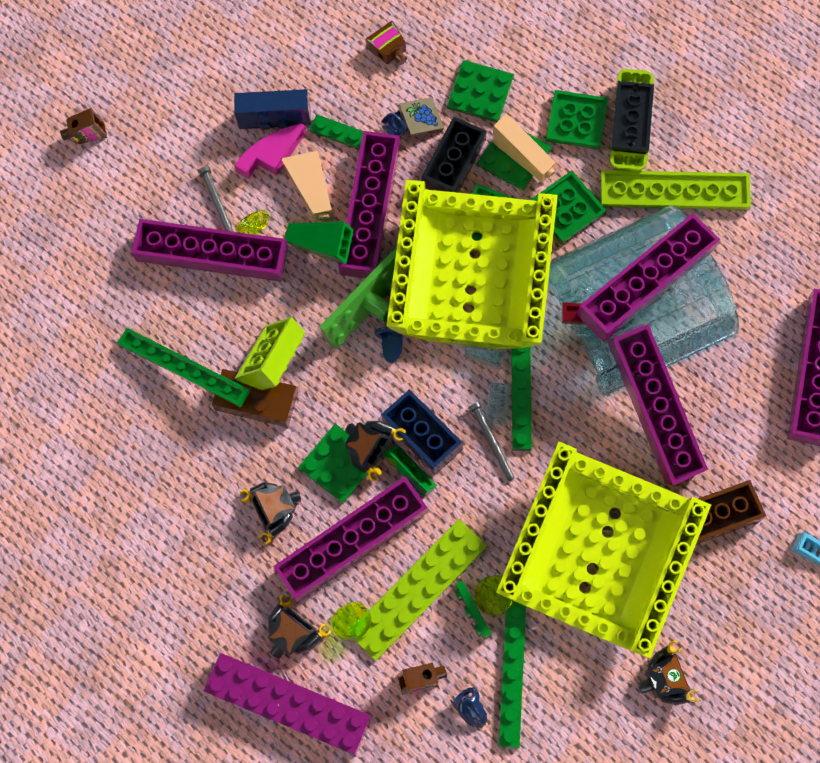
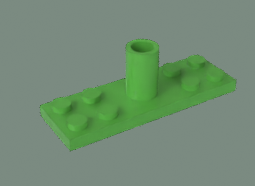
M397 247L319 326L334 349L343 344L346 338L358 328L370 313L384 323H387L389 302L385 298L392 288Z

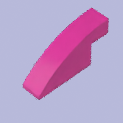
M297 124L286 127L259 140L234 164L236 172L249 179L259 165L277 175L283 167L282 158L290 157L305 136V125Z

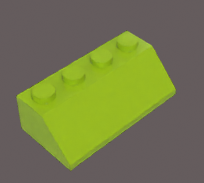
M292 317L265 325L235 379L261 390L276 387L280 382L279 379L282 374L287 370L289 361L294 357V352L302 343V338L306 332Z

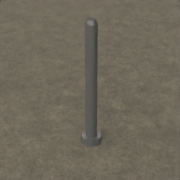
M210 167L200 168L198 170L199 176L205 180L224 229L226 231H233L210 176L212 172Z
M476 402L470 405L468 409L470 412H474L507 480H514V475L480 409L482 407L481 403Z

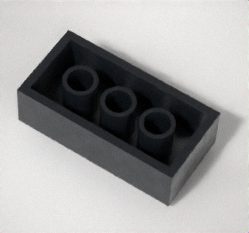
M453 116L421 176V181L425 182V188L459 193L486 142L487 131Z

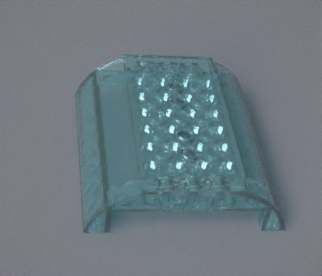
M667 206L551 259L548 283L561 307L563 302L583 303L685 220L687 216L678 208ZM709 254L611 337L641 324H649L664 363L668 367L738 334L739 319L732 294L728 287L729 284L713 256ZM571 324L597 372L595 381L603 396L625 387L607 340L603 343L587 325Z

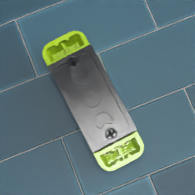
M623 69L618 74L610 163L616 170L641 171L647 165L654 95V76L649 71Z

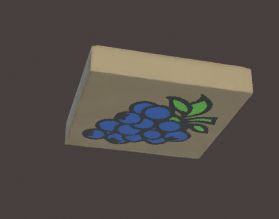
M432 97L399 103L398 109L406 125L409 137L443 131L444 126Z

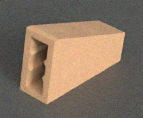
M505 114L494 125L493 143L540 182L543 183L546 178L550 179L555 173L556 162L508 114Z
M318 151L282 158L286 173L314 220L326 221L329 217H333Z

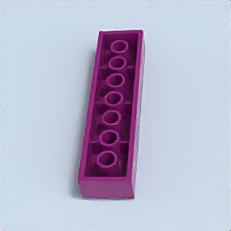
M363 131L346 221L354 231L347 263H339L338 265L340 275L367 278L380 263L400 149V136Z
M692 213L579 306L576 315L604 343L716 249L720 239Z
M139 219L132 255L137 262L282 282L288 244L284 238Z
M814 288L808 298L787 439L820 446V289Z
M641 324L607 339L665 484L674 486L707 471V465L649 324Z
M404 476L273 567L298 603L426 515L428 507Z
M223 653L219 654L204 688V692L355 756L372 718L367 713Z

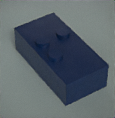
M307 89L234 93V113L239 129L260 128L268 130L272 127L283 129L297 124L311 125V107Z
M410 389L381 414L384 423L393 426V429L403 428L406 433L398 431L397 436L403 438L401 441L435 475L463 450V442Z

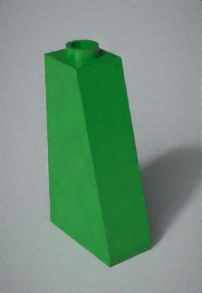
M345 222L288 223L285 239L288 244L296 249L346 264L354 229Z

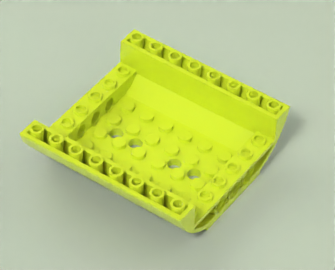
M406 180L387 327L400 334L429 342L500 350L528 348L541 344L558 195L538 193V201L426 190L424 181ZM480 233L483 237L481 240L475 241L472 239V234ZM477 250L480 252V257L473 259L470 257V252ZM468 286H473L476 288V292L469 295L465 289ZM466 304H471L474 310L467 313L463 310V307Z
M558 441L496 593L651 659L711 504L694 497L689 499L577 453L576 448ZM612 508H617L620 511L618 519L610 517L609 511ZM609 526L612 528L613 535L610 538L602 535L603 527ZM594 563L597 565L598 572L595 575L587 572L588 564ZM582 582L590 584V591L586 594L579 590V585Z

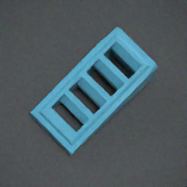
M806 532L798 533L790 550L820 566V553L818 557L815 556L818 548H820V541ZM812 544V545H813V548H812L811 552H809L808 549H809L810 545Z

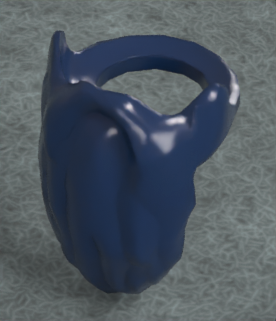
M399 110L395 114L388 113L381 121L386 125L387 133L402 137L407 132Z
M388 327L378 328L374 333L375 336L382 339L383 356L387 362L393 364L402 352V334Z
M467 688L455 698V701L450 699L453 707L468 725L476 728L484 727L487 722V713L483 708V704L479 701L480 695L477 688ZM472 693L471 697L463 698L465 695Z

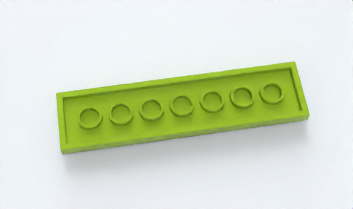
M601 170V204L603 207L750 210V173Z
M458 519L347 633L377 661L487 548V545Z

